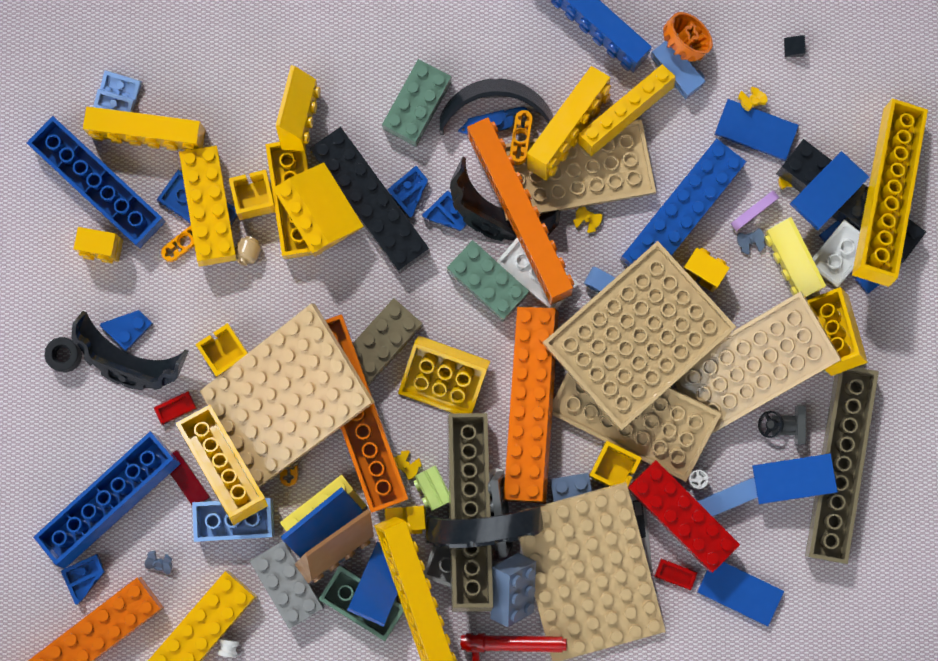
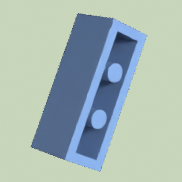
M665 41L651 52L650 57L658 67L663 64L676 76L674 86L686 100L704 85L705 77L700 70H696L692 66V61L682 60L679 54L674 55L675 51L672 47L668 48V41Z

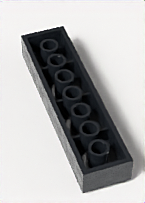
M341 126L310 148L311 153L319 164L325 163L354 212L399 274L430 253L427 244Z
M803 139L776 175L781 176L801 193L832 160ZM863 184L832 217L840 223L845 219L860 231L868 187ZM908 219L901 264L907 259L926 233L925 230L910 219Z

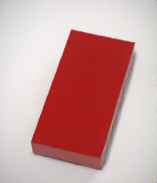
M189 391L154 407L161 425L197 409Z
M660 558L654 577L691 591L698 572Z

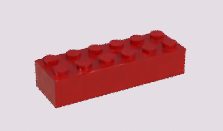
M657 460L653 461L628 486L629 492L709 572L713 573L740 546Z

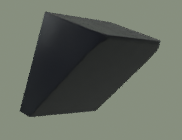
M805 35L784 38V57H803L805 55Z

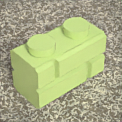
M436 465L415 475L416 480L413 482L418 492L422 490L425 496L422 498L426 509L431 508L433 511L449 503V491Z

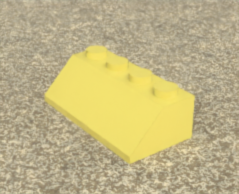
M792 217L765 232V242L768 247H772L774 260L777 264L780 263L783 269L781 271L785 281H789L791 285L790 291L793 296L802 292L806 298L826 287Z
M341 474L282 520L280 524L287 532L341 487L361 509L367 505L344 475Z

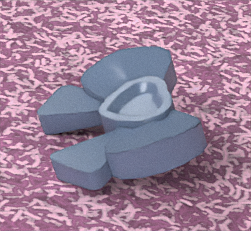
M760 228L756 229L753 233L737 234V243L742 248L741 252L747 255L749 254V244H754L755 242L759 252L765 247L763 243L764 233Z
M155 550L148 552V557L144 563L145 568H154L169 575L173 567L172 558L166 554L164 559H157Z

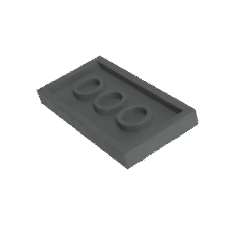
M496 471L490 482H488V492L492 494L493 500L490 502L491 513H494V516L509 514L508 502L504 500V471ZM513 541L495 544V550L499 551V557H507L513 547Z

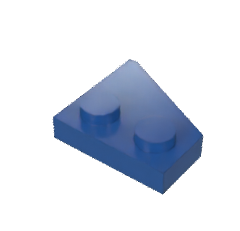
M415 166L387 189L409 218L414 214L428 179Z
M448 190L422 214V217L426 220L458 231H462L467 226L458 210H455L451 193Z
M140 310L100 324L125 351H128L153 325Z
M98 554L61 570L75 605L81 603L105 573Z

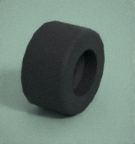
M58 337L48 343L44 356L49 367L66 373L73 371L79 366L82 359V351L77 344L74 345L73 340L66 337ZM63 347L68 348L70 351V358L66 362H60L56 357L57 351Z

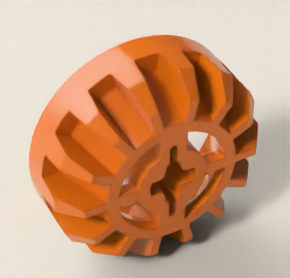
M675 13L663 27L664 41H668L667 47H672L675 51L674 55H681L682 60H701L712 49L713 41L708 29L699 19L689 13Z

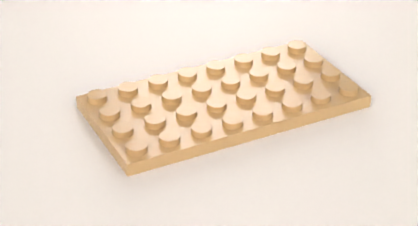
M642 120L633 121L592 157L577 143L575 147L569 149L566 160L558 164L557 172L553 177L550 176L547 181L527 169V159L525 163L521 165L515 164L514 166L515 172H519L523 179L524 190L528 189L532 197V206H536L540 214L656 194ZM538 138L530 139L528 151ZM511 143L505 144L507 156L510 155ZM518 147L516 159L522 156L521 147Z
M799 292L728 334L679 378L675 385L679 392L722 413L711 433L713 434L842 359L803 293Z
M568 372L553 400L552 410L553 416L605 442L609 441L641 457V460L649 464L657 460L671 475L685 482L688 480L722 414L669 387L620 431Z

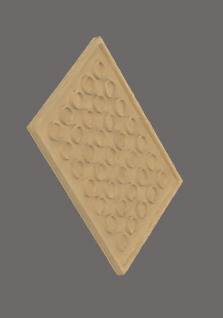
M657 241L542 344L621 431L730 334L736 326Z
M316 304L307 306L232 367L200 390L207 405H211L259 488L375 403Z
M626 482L537 506L541 507L543 530L535 536H523L519 541L523 555L536 561L534 596L545 636L567 639V651H563V653L550 652L552 661H563L666 632Z

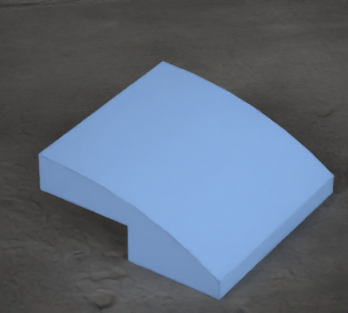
M105 70L93 107L132 112L142 81Z

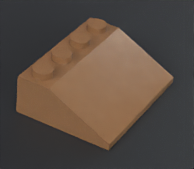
M367 509L317 544L294 564L307 583L311 581L318 582L324 577L323 573L329 569L332 572L340 566L339 561L343 558L347 561L356 554L354 551L357 548L364 549L371 544L370 539L374 536L370 510Z

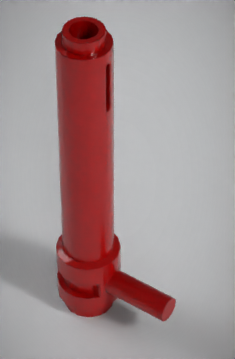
M466 633V635H461L460 641L461 650L472 652V661H480V653H485L486 651L556 653L567 651V639L553 636L486 635V633L474 635L473 633Z

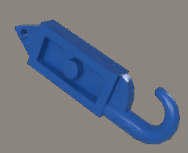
M516 107L468 118V121L458 132L468 135V126L487 117L490 122H495L498 132L508 130L513 125V116L519 111L526 110L530 113L531 111L525 107Z

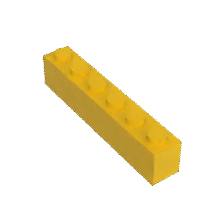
M663 64L660 65L578 134V144L592 157L673 89L676 76Z

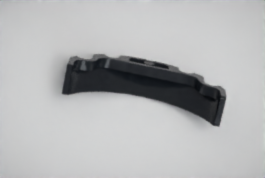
M485 79L464 87L448 101L440 115V135H444V127L460 108L480 98L511 97L532 106L536 113L542 115L548 124L553 118V113L542 97L526 85L508 79Z
M463 156L450 182L455 210H458L463 217V221L476 232H481L484 236L501 242L503 239L514 241L517 236L509 220H506L504 210L487 201L474 188L467 173L466 158ZM560 210L540 214L541 224L545 223L549 231L548 236L559 224Z
M82 311L72 324L71 338L74 345L77 344L83 352L84 360L90 366L93 364L101 371V375L130 389L143 390L144 388H153L157 390L174 382L178 378L189 352L185 349L179 355L164 360L144 359L131 355L109 342L97 330L85 311Z
M534 507L510 514L472 519H443L428 515L425 543H433L434 547L468 548L495 545L504 541H517L521 537L528 535L535 536L543 530L541 507Z

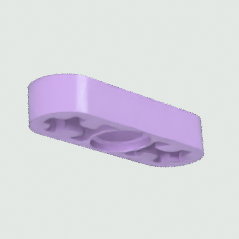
M774 190L735 219L731 223L732 227L738 231L780 197Z

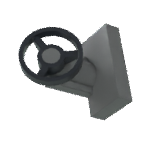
M806 405L795 406V416H781L775 411L764 412L758 420L759 432L767 438H775L779 435H795L794 445H805ZM769 413H774V414H776V415H772V418H771L768 414H769ZM764 417H766L767 419V430L765 433L763 432L761 427V423Z

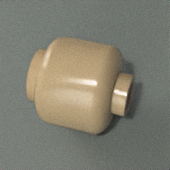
M250 236L239 239L235 247L237 262L244 266L254 264L261 252L259 241Z

